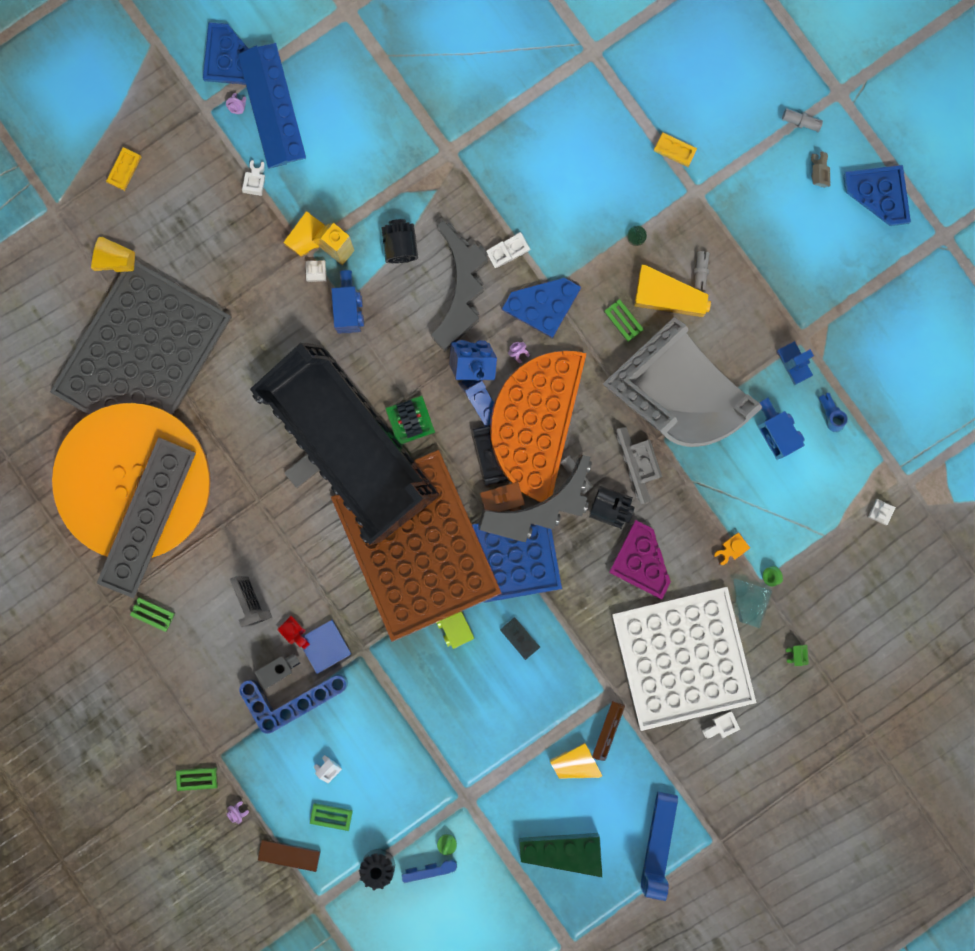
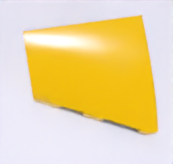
M306 211L283 243L302 257L312 249L319 248L312 240L325 224Z
M98 237L93 251L91 269L94 271L114 270L115 272L134 271V251L104 237Z
M586 743L550 760L559 779L602 777Z

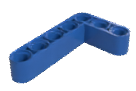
M335 675L276 710H273L262 688L255 680L243 682L239 692L259 729L265 734H270L342 693L347 688L348 681L343 675ZM335 679L343 681L342 689L334 687L333 682ZM247 684L254 686L253 694H248L245 691ZM317 689H323L326 692L325 699H319L316 696ZM300 699L308 701L309 706L307 709H302L299 706ZM257 701H260L264 704V710L262 712H259L255 709V703ZM283 709L291 711L290 719L283 718ZM266 719H271L274 722L272 729L265 727L264 722Z
M657 792L641 878V890L647 898L662 901L667 899L669 883L665 878L677 810L678 795Z

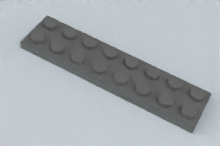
M160 437L158 438L97 584L131 598L135 597L196 452Z

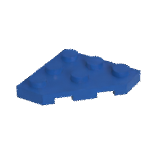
M208 23L203 80L207 82L246 85L238 54L248 50V47L228 24Z
M903 165L844 173L846 193L886 224L895 226L911 222Z
M566 278L514 291L511 292L502 311L553 339L581 287Z

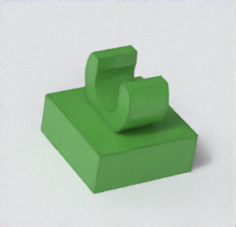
M796 645L793 648L786 649V652L794 654V658L788 659L787 663H794V666L809 664L807 645Z

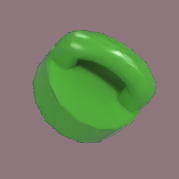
M771 566L763 571V580L768 586L773 587L783 582V575L778 567Z
M444 834L438 839L437 848L443 855H451L457 848V841L454 836Z

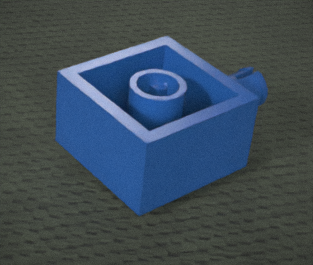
M343 270L339 272L341 287L331 288L334 328L338 334L361 332V327L364 326V316L362 311H360V307H363L362 295L352 285V271Z
M464 340L451 342L449 365L456 380H495L497 357L490 343L482 340L476 343Z
M769 397L759 402L762 406L761 410L766 417V422L757 427L776 460L805 446L803 443L805 439L800 431H796L793 425L795 424L794 419L789 413L787 414L786 411L780 414L779 412L777 413Z

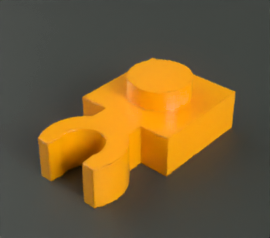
M738 532L722 544L725 548L724 550L716 551L713 556L717 557L719 554H722L724 560L719 564L725 565L730 556L735 560L749 550L750 547Z

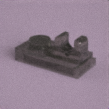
M515 617L500 629L525 660L540 648Z

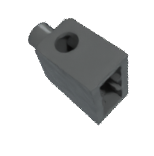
M294 653L286 659L281 656L254 673L263 689L266 690L291 675V669L301 663ZM281 665L284 671L278 674L275 672V668Z

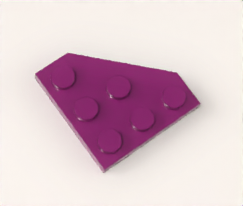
M635 520L609 573L662 600L671 581L656 540L654 529Z

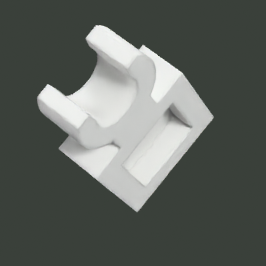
M251 160V173H245L242 192L262 196L265 183V175H262V173L265 171L264 162H261V166L255 168L254 161Z

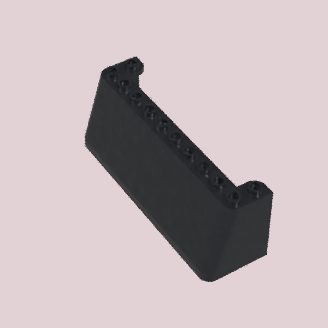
M300 342L250 388L253 393L252 396L257 403H263L272 407L273 414L282 420L286 431L289 434H293L296 438V444L306 451L309 461L320 469V475L330 482L333 492L338 496L340 495L344 501V506L354 513L357 523L363 526L360 529V537L365 543L371 545L382 542L439 497V493L323 346Z

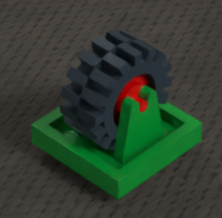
M423 396L385 408L394 435L401 445L435 433Z

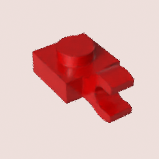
M292 616L277 629L291 645L295 642L304 650L310 645L302 636L306 630Z

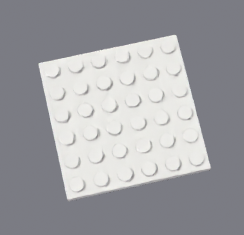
M728 587L612 614L640 731L756 703Z

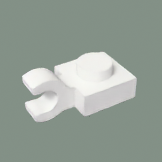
M729 711L712 719L715 725L703 729L702 732L707 739L718 733L721 738H724L740 730L732 711Z

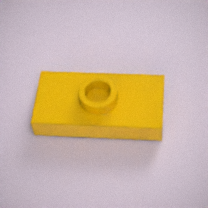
M663 132L654 148V152L686 167H689L697 148Z
M123 147L106 182L125 191L142 158L141 155Z

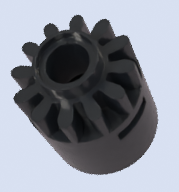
M396 219L389 221V225L381 227L386 263L399 264L418 259L414 223H406L405 219Z
M600 486L589 518L622 529L624 522L629 523L635 509L634 506H631L633 497Z
M374 849L364 856L359 868L360 881H363L365 887H371L374 891L378 888L384 889L393 878L395 860L389 852L383 849ZM377 867L381 870V872L377 873L373 870V868Z

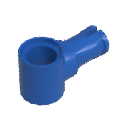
M826 393V396L822 395L818 399L826 411L827 426L832 432H840L847 423V415L839 407H836L831 394ZM839 418L842 424L836 425L832 419Z

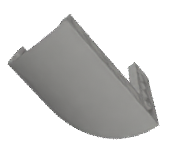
M674 317L612 374L603 385L675 444L687 447L709 445L736 432L762 409V406L758 401L736 387L709 361L686 333L689 331L687 326Z

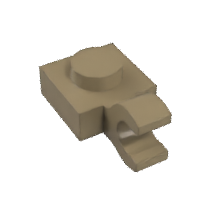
M823 151L820 152V159H818L819 156L817 154H812L811 161L815 164L812 165L813 184L823 188L830 187V167L827 166L828 154Z

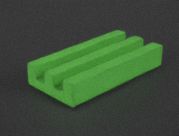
M620 299L604 311L627 342L644 330ZM617 306L620 307V309H621V310L624 312V314L628 317V319L631 321V323L635 326V328L637 329L636 331L631 327V325L628 323V321L624 318V316H623V315L620 313V311L616 308ZM612 310L623 322L626 328L630 331V336L626 333V331L622 328V326L611 314Z
M138 597L137 603L130 616L167 632L175 613ZM142 603L146 606H149L159 612L168 615L169 618L166 619L160 615H157L147 609L140 607V605ZM137 612H143L166 624L165 626H163L153 620H150L140 614H137Z
M217 767L177 770V791L218 788ZM212 773V776L181 778V775ZM212 780V784L181 786V782Z
M314 803L310 824L349 831L353 810ZM320 809L330 812L346 814L348 816L342 817L322 812H316V810ZM315 816L346 822V825L315 820Z

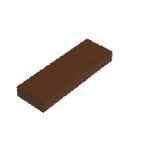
M612 701L592 758L600 761L606 760L625 709L624 704Z
M262 839L258 860L317 872L321 851Z

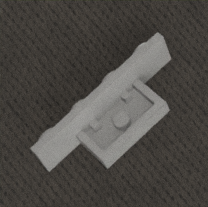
M627 427L617 429V440L622 445L624 451L623 458L630 469L629 477L634 482L636 498L641 504L651 502L645 483L662 477L651 440L632 445Z

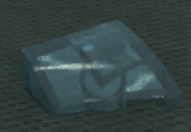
M734 579L739 621L761 628L772 590Z

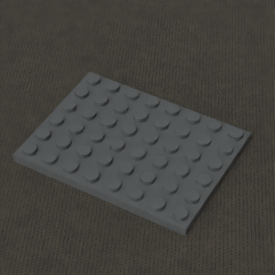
M135 261L134 271H126L120 274L50 393L88 415L101 408L122 403L146 404L174 415L232 317Z

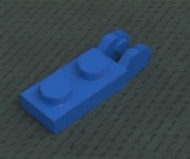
M450 859V861H444L441 866H437V863L425 865V869L417 870V867L405 869L406 873L401 875L402 881L407 883L449 874L450 872L453 873L457 868L455 860Z

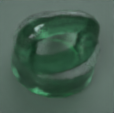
M633 226L627 234L628 242L633 246L642 245L647 238V233L641 226Z

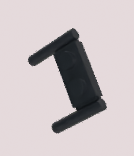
M490 425L472 429L484 485L489 486L509 481L502 474V470L495 458L491 443Z

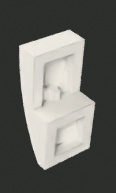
M520 232L505 242L498 243L486 252L494 267L498 268L530 251L531 248Z

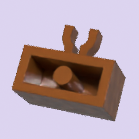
M518 482L480 493L485 510L496 512L522 510L521 506L525 505Z

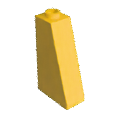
M335 223L324 225L312 240L342 266L355 251L350 236Z
M641 265L635 307L704 317L706 312L709 313L711 301H708L709 295L646 265Z

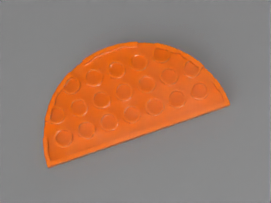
M577 351L553 352L526 362L506 380L496 397L490 420L491 443L495 458L502 472L511 483H519L523 494L540 503L553 495L587 353Z

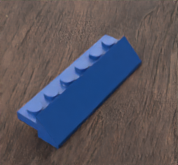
M273 43L259 47L256 45L239 53L238 57L268 169L306 159L277 44Z

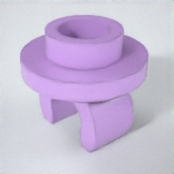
M234 93L226 101L228 110L233 114H242L246 106V97L239 100L237 94Z
M515 342L510 346L508 354L510 357H514L518 363H521L519 359L521 353H524L527 357L530 356L529 352L525 349L526 344L524 342Z
M238 802L234 807L229 806L227 808V817L232 823L240 824L242 818L249 813L248 810L244 813L239 812L238 808L243 802Z

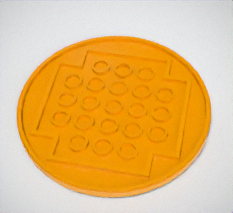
M122 403L111 405L83 418L63 440L53 467L52 489L54 500L66 527L89 549L108 557L159 437L196 452V455L152 558L180 545L199 524L206 510L210 495L209 465L205 452L196 436L174 415L146 404Z

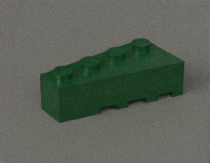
M598 833L519 838L520 860L522 863L602 877L601 846Z

